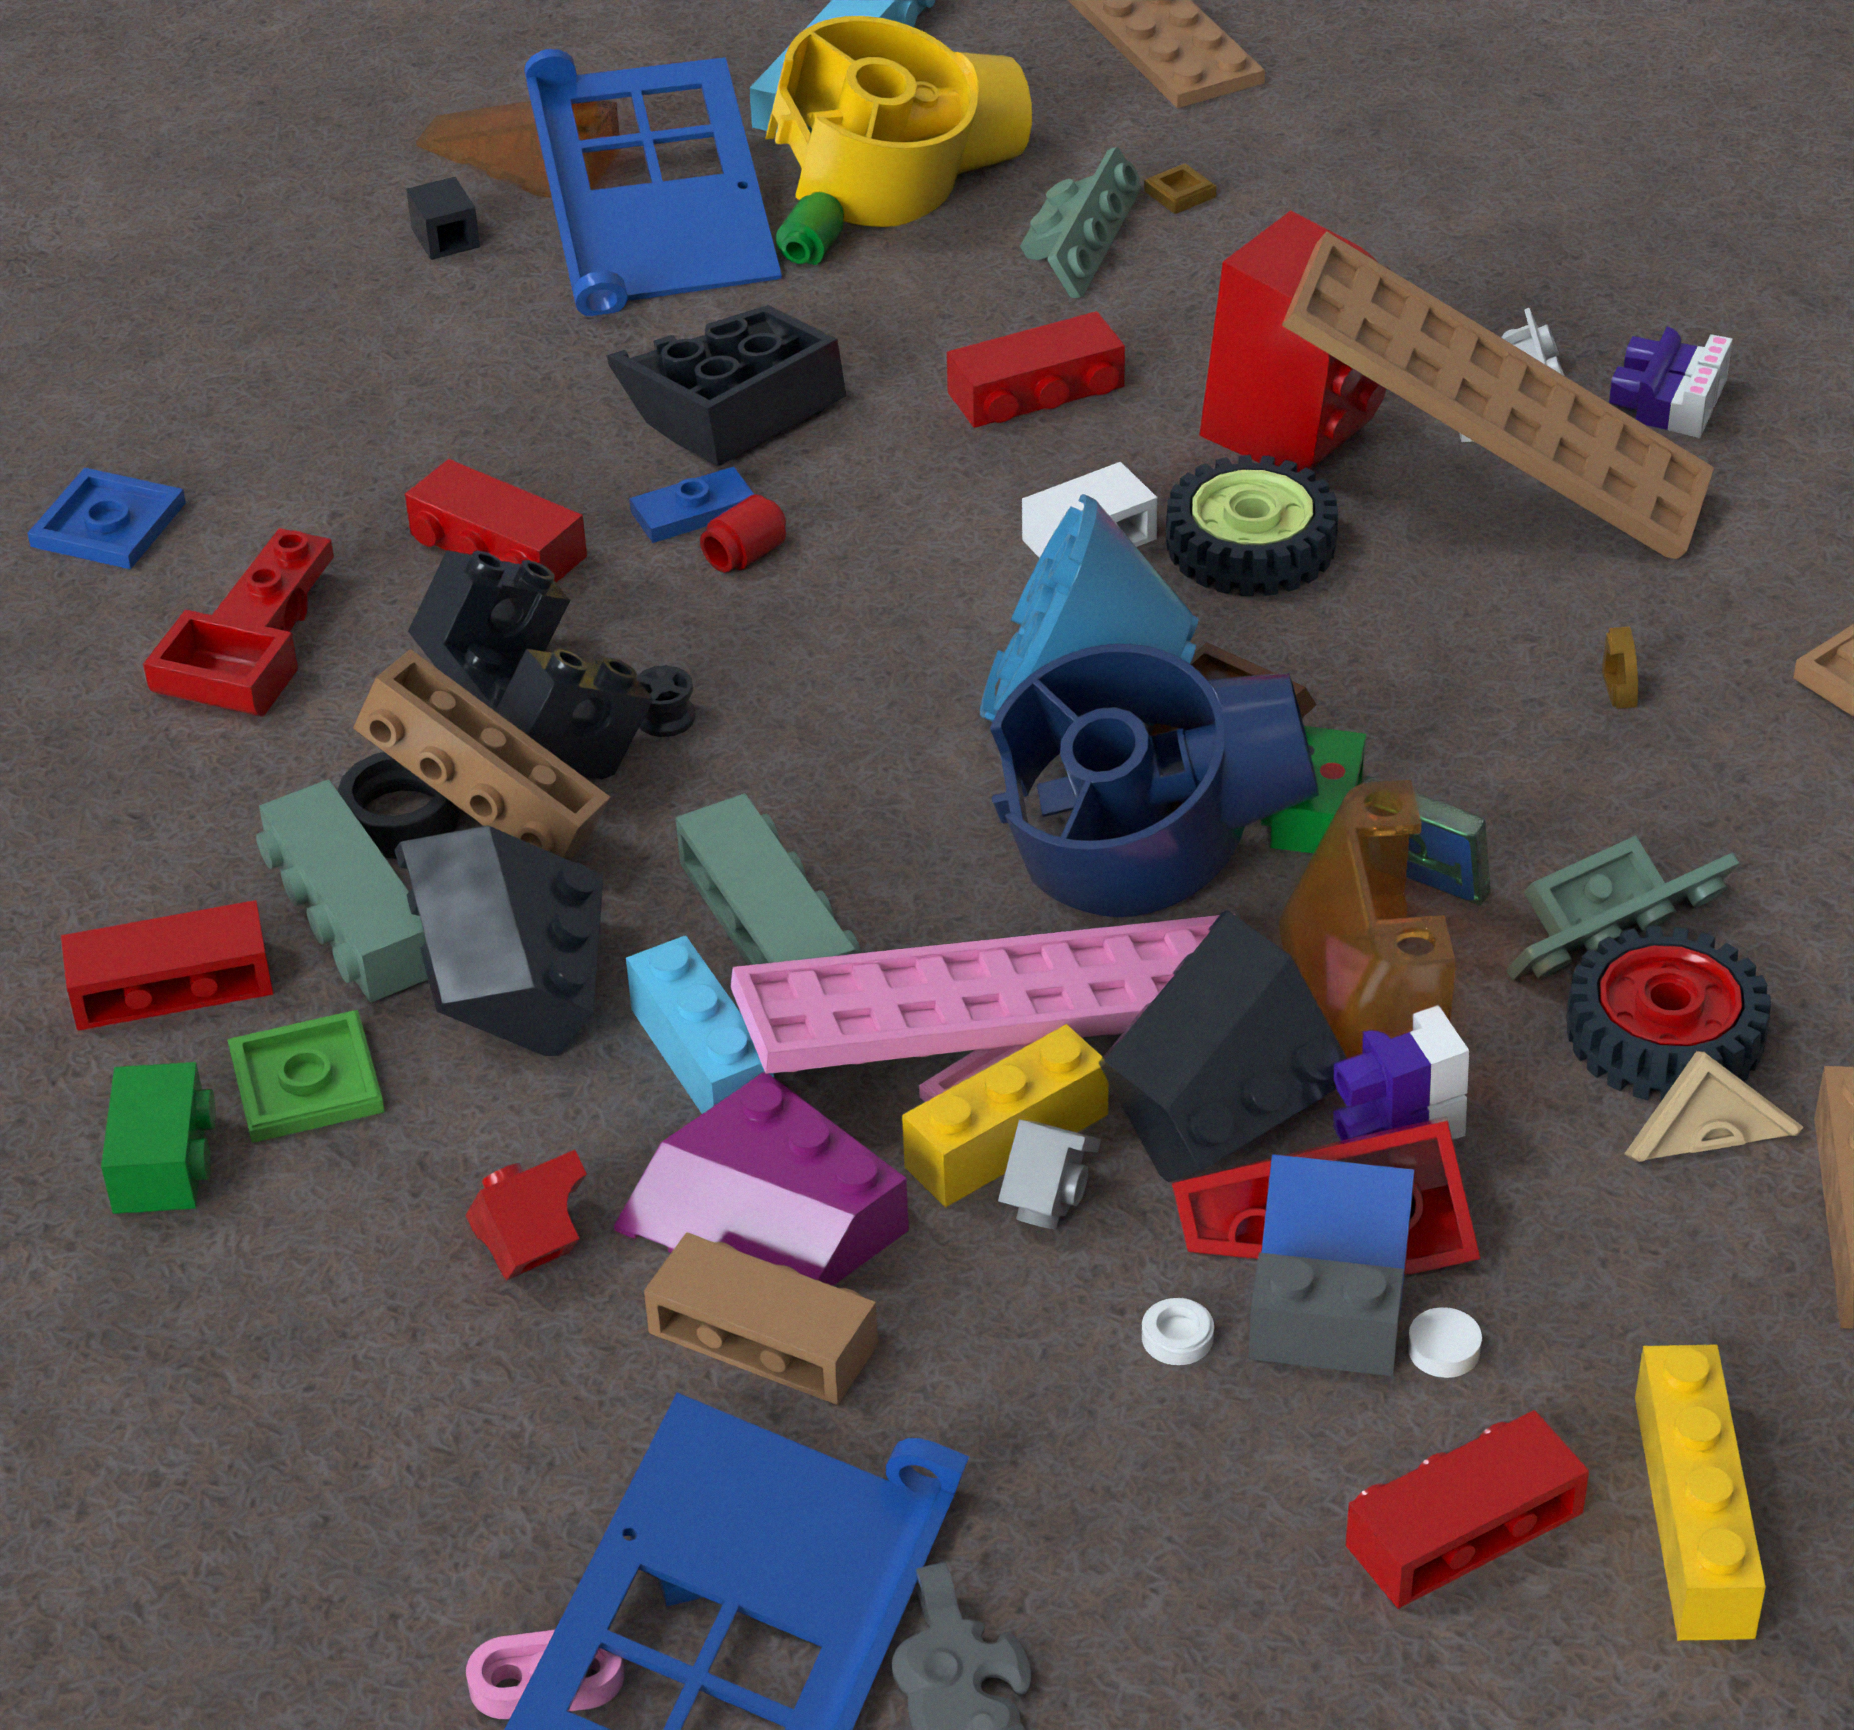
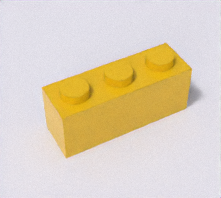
M1065 1024L902 1115L904 1167L946 1208L1005 1174L1019 1119L1035 1121L1077 1133L1107 1116L1109 1082L1098 1064L1102 1056L1072 1028Z

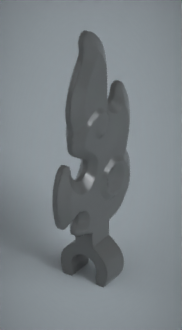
M946 1562L917 1568L916 1575L921 1589L916 1590V1595L929 1629L904 1640L896 1649L892 1661L894 1680L901 1691L908 1696V1715L912 1730H1026L1020 1723L1019 1710L1014 1702L1004 1697L987 1694L981 1689L985 1679L999 1678L1006 1681L1017 1695H1024L1029 1691L1031 1668L1021 1643L1011 1632L1000 1634L999 1639L994 1643L985 1642L982 1639L985 1624L978 1620L962 1619L957 1605L954 1584Z

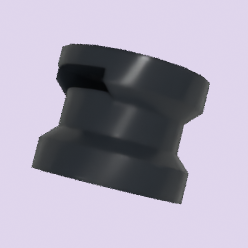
M663 665L651 667L637 675L636 679L653 698L639 727L641 731L651 736L669 737L683 733L693 725L696 718L695 709L689 700L693 693L691 676L686 671L678 667Z

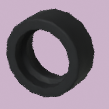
M385 752L375 753L355 763L342 776L337 790L385 858L397 859L395 849L402 841L454 832L460 816L457 805ZM397 791H418L433 797L427 805L413 812L396 816L377 815L364 810L370 801L384 794Z

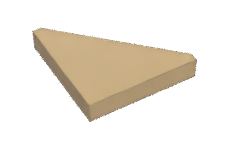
M1696 1051L1629 1146L1625 1155L1634 1161L1643 1162L1647 1159L1682 1153H1696L1789 1135L1797 1136L1803 1129V1126L1705 1052Z

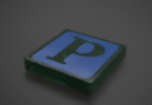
M1367 776L1357 792L1365 862L1481 906L1491 893L1486 820L1478 815L1373 776Z

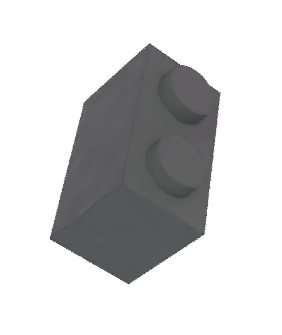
M1259 1252L1251 1302L1248 1359L1393 1376L1404 1269Z

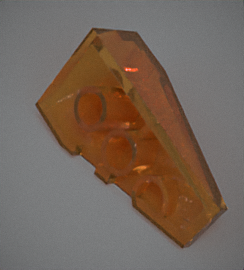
M601 100L571 104L579 140L620 135L617 102ZM531 101L437 115L416 141V146L459 164L469 163L486 170L488 176L497 180L508 179L522 185V190L533 195L552 198ZM621 149L583 153L591 190L597 185Z

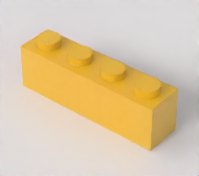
M1718 1345L1643 1346L1635 1402L1677 1640L1756 1639L1766 1585Z

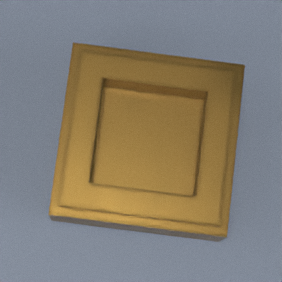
M1186 163L1144 180V192L1174 214L1216 198L1217 186Z

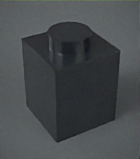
M456 176L406 189L411 228L430 260L480 248L476 209Z

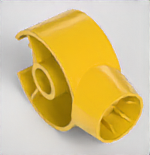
M844 16L818 22L803 30L791 42L785 55L765 139L775 138L776 144H789L802 168L795 195L798 200L815 192H823L839 201L844 211V222L875 227L899 226L917 220L938 208L953 190L958 174L1011 160L1023 154L1029 142L1032 127V102L1028 82L1023 70L1012 57L954 52L933 36L907 24L871 16ZM807 125L812 128L811 133H810V131H809Z

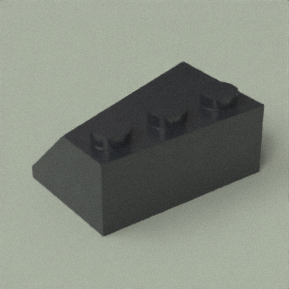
M770 305L708 323L705 327V335L696 338L677 340L673 335L654 340V351L629 358L626 350L606 355L609 367L645 422L674 443L716 466H720L767 439L779 435L782 431L811 415L822 412L829 405L847 396L838 339Z
M491 826L400 842L395 849L399 868L408 869L412 888L406 896L411 914L421 918L426 941L420 950L436 1011L543 1056H559L594 1012L604 875Z
M1228 910L1220 914L1208 929L1210 932L1193 953L1188 954L1173 971L1174 976L1151 1003L1145 1005L1098 1062L1156 1170L1167 1182L1203 1171L1336 1090L1334 1063L1348 1059L1292 956Z

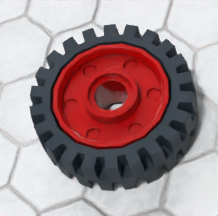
M1661 926L1646 927L1644 938H1640L1635 929H1630L1620 933L1618 943L1610 936L1600 941L1597 952L1589 949L1582 957L1581 965L1576 966L1572 978L1566 1022L1568 1040L1573 1042L1574 1054L1579 1061L1587 1059V1070L1596 1078L1608 1072V1086L1621 1091L1628 1083L1633 1084V1097L1648 1100L1651 1090L1660 1091V1099L1662 1101L1696 1051L1705 1052L1743 1082L1746 1081L1750 1070H1756L1764 1052L1769 1028L1771 998L1770 994H1767L1768 985L1763 975L1756 976V965L1748 957L1738 961V949L1726 943L1716 950L1714 949L1715 937L1703 932L1696 941L1688 940L1689 929L1674 927L1672 937H1664Z

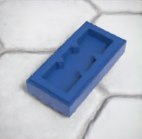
M733 466L701 477L685 479L678 484L629 498L632 515L651 542L655 543L706 527L711 520L754 493Z

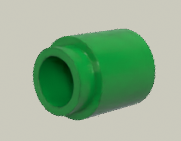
M823 192L812 193L798 201L776 234L777 246L785 258L797 264L808 263L813 265L818 264L823 259L843 229L844 211L839 201Z

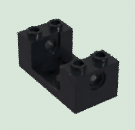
M447 550L408 630L410 635L438 670L580 775L599 779L615 775L653 701L650 694L636 679V671L628 664L615 658H604L603 662L596 661L591 663L585 662L578 655L564 649H556L553 653L545 652L571 601L556 584L554 574L547 567L531 560H524L521 564L501 561L494 555L483 551H474L472 555Z

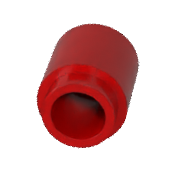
M758 494L750 495L708 523L706 531L700 536L702 552L707 561L716 570L725 573L736 568L740 571L785 541V515L774 501Z

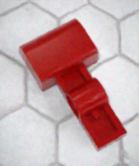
M278 528L212 615L184 610L143 663L149 689L157 694L264 717L298 671L293 634L289 631L298 620H305L308 609L307 593L334 558L331 539L300 531Z

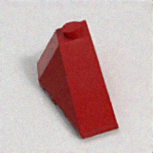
M1447 1116L1283 1155L1413 1169L1414 1181L1404 1274H1415L1481 1259ZM1272 1158L1172 1182L1188 1252L1258 1259L1259 1252L1262 1253Z

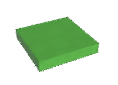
M358 1010L227 1039L252 1143L385 1112Z

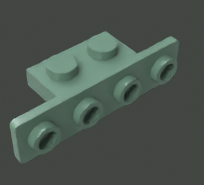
M1119 147L1107 150L1094 175L1076 182L1073 179H1065L1049 189L1046 194L1047 199L1039 213L1031 220V227L1020 245L1027 259L1040 260L1048 257L1049 264L1068 295L1072 298L1084 296L1141 190L1139 175L1135 166L1126 160Z
M1635 835L1536 880L1523 893L1550 937L1527 947L1506 971L1512 980L1532 971L1538 980L1545 979L1572 962L1569 954L1586 947L1587 950L1592 949L1597 952L1599 942L1609 936L1618 943L1622 929L1638 923L1642 931H1646L1648 926H1658L1676 913L1674 905L1689 899L1694 908L1715 899L1728 888L1723 880L1740 863L1732 852L1665 883Z

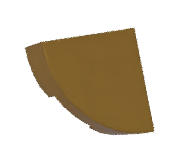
M1630 626L1609 628V633H1606L1602 675L1612 707L1615 706L1616 709L1636 708L1638 704L1637 659Z

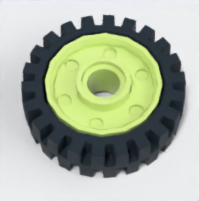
M1238 455V464H1232L1228 457L1220 458L1215 461V469L1204 463L1196 467L1195 475L1187 472L1180 478V485L1175 484L1170 491L1166 515L1167 551H1169L1173 564H1179L1182 574L1187 578L1196 575V583L1205 588L1215 581L1217 592L1230 594L1233 587H1240V596L1253 597L1254 588H1262L1265 596L1277 595L1279 585H1282L1290 592L1300 588L1301 580L1308 584L1318 578V571L1325 572L1330 566L1331 559H1334L1338 537V506L1334 492H1329V484L1323 478L1316 480V473L1312 470L1304 468L1297 473V463L1285 460L1279 467L1275 466V457L1262 456L1260 463H1252L1251 455Z

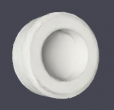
M1184 1298L1165 1299L1152 1305L1143 1317L1142 1342L1144 1348L1153 1358L1160 1362L1171 1365L1191 1364L1207 1355L1213 1345V1318L1205 1307L1195 1301Z
M1443 1307L1429 1309L1419 1314L1410 1326L1408 1353L1412 1362L1425 1373L1444 1378L1457 1377L1469 1372L1478 1363L1481 1352L1482 1333L1476 1321L1460 1310Z

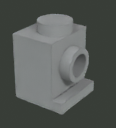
M1019 1119L998 1201L1019 1207L1016 1216L1017 1220L1056 1230L1059 1217L1066 1216L1070 1205L1077 1206L1083 1197L1088 1179V1166L1081 1164L1084 1151L1098 1153L1101 1139L1035 1121Z

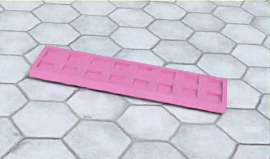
M1220 915L737 966L732 969L731 990L766 1074L1031 1044L1065 1024L1072 1028L1081 1038L1118 1035L1126 1030L1146 1004L1151 1003L1174 976L1173 971L1188 954L1194 952L1210 932L1208 929Z

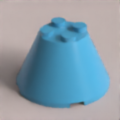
M1082 494L1079 497L1078 501L1084 504L1082 511L1070 506L1041 554L1017 603L1010 621L1021 626L1018 633L1016 632L1013 635L1005 652L997 651L982 696L980 716L986 720L993 722L998 710L1007 697L1032 673L1057 658L1081 649L1108 644L1143 645L1166 651L1189 664L1191 663L1196 644L1191 643L1190 640L1196 630L1198 617L1192 615L1187 606L1099 502L1088 495ZM1000 678L1001 681L995 697V686Z

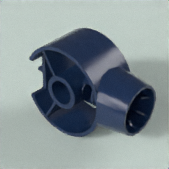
M1135 644L1099 645L1064 655L1032 673L1007 697L990 726L1001 756L1006 792L993 795L992 802L1001 823L1009 824L1031 881L1055 900L1072 908L1096 915L1117 918L1133 917L1159 911L1181 902L1203 888L1222 870L1235 852L1245 826L1320 796L1308 740L1289 672L1207 680L1188 662L1160 649ZM1143 723L1168 725L1179 729L1149 736ZM1059 754L1068 776L1037 784L1043 817L1072 810L1061 837L1048 834L1030 825L1024 797L1029 796V792L1041 772ZM1178 801L1183 803L1172 813V802Z

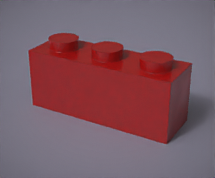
M1097 311L946 352L948 394L973 428L994 422H1006L1012 417L1045 408L1053 409L1063 403L1092 395H1104L1114 389L1125 387V345Z
M451 459L446 460L405 493L410 534L424 546L432 547L435 545L446 551L472 555L474 551H483L494 555L501 561L521 564L524 560H531L551 570L555 576L554 581L556 583L587 557L582 514Z
M256 900L61 935L66 988L77 1031L274 995Z
M1533 1410L1509 1423L1498 1422L1490 1426L1479 1438L1449 1453L1440 1452L1430 1456L1417 1469L1387 1484L1379 1483L1365 1489L1355 1500L1349 1502L1345 1546L1397 1609L1583 1514L1589 1470L1543 1418Z

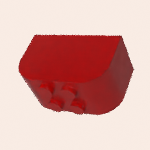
M1290 210L1222 263L1199 436L1240 455H1251L1252 460L1260 463L1262 456L1275 457V466L1279 467L1285 460L1297 463L1298 473L1304 468L1310 470L1365 426L1375 416L1385 397L1386 388L1282 326L1315 244L1326 231L1376 261L1362 247Z

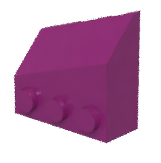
M764 1071L660 1143L614 1224V1231L634 1239L639 1235L667 1246L670 1253L685 1233L688 1232L713 1242L726 1243L737 1251L769 1263L791 1267L804 1276L834 1286L909 1231L907 1178Z

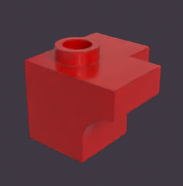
M575 1149L526 1171H523L520 1163L508 1165L491 1173L481 1181L484 1189L479 1191L465 1216L477 1238L482 1240L490 1250L506 1281L570 1253L580 1239L567 1209L568 1196L577 1190L587 1175Z

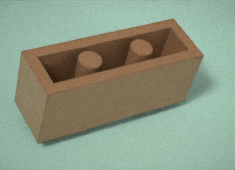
M688 1232L685 1233L644 1290L650 1334L839 1405L878 1346L875 1301L866 1299L853 1290L837 1288L804 1276L791 1267L775 1265L742 1253L726 1243L713 1242Z

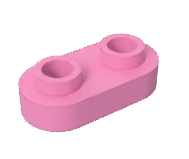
M555 1630L493 1638L480 1645L472 1653L467 1663L466 1677L471 1700L480 1712L492 1718L510 1719ZM600 1648L590 1669L598 1673L584 1679L569 1711L596 1708L613 1699L620 1691L624 1682L623 1658ZM508 1678L520 1681V1684L514 1687H495L500 1681Z

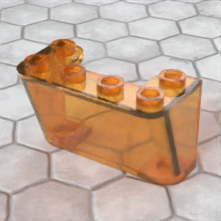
M1411 780L1360 784L1347 793L1279 917V930L1283 950L1292 956L1347 1058L1363 1054L1364 1031H1380L1387 1034L1391 1039L1413 1031V1014L1439 1005L1451 1022L1456 961L1445 916L1407 918L1408 906L1405 898L1409 834H1420L1422 827ZM1420 937L1432 943L1434 949L1428 954L1420 956L1410 955L1401 951L1397 947V943L1404 938Z

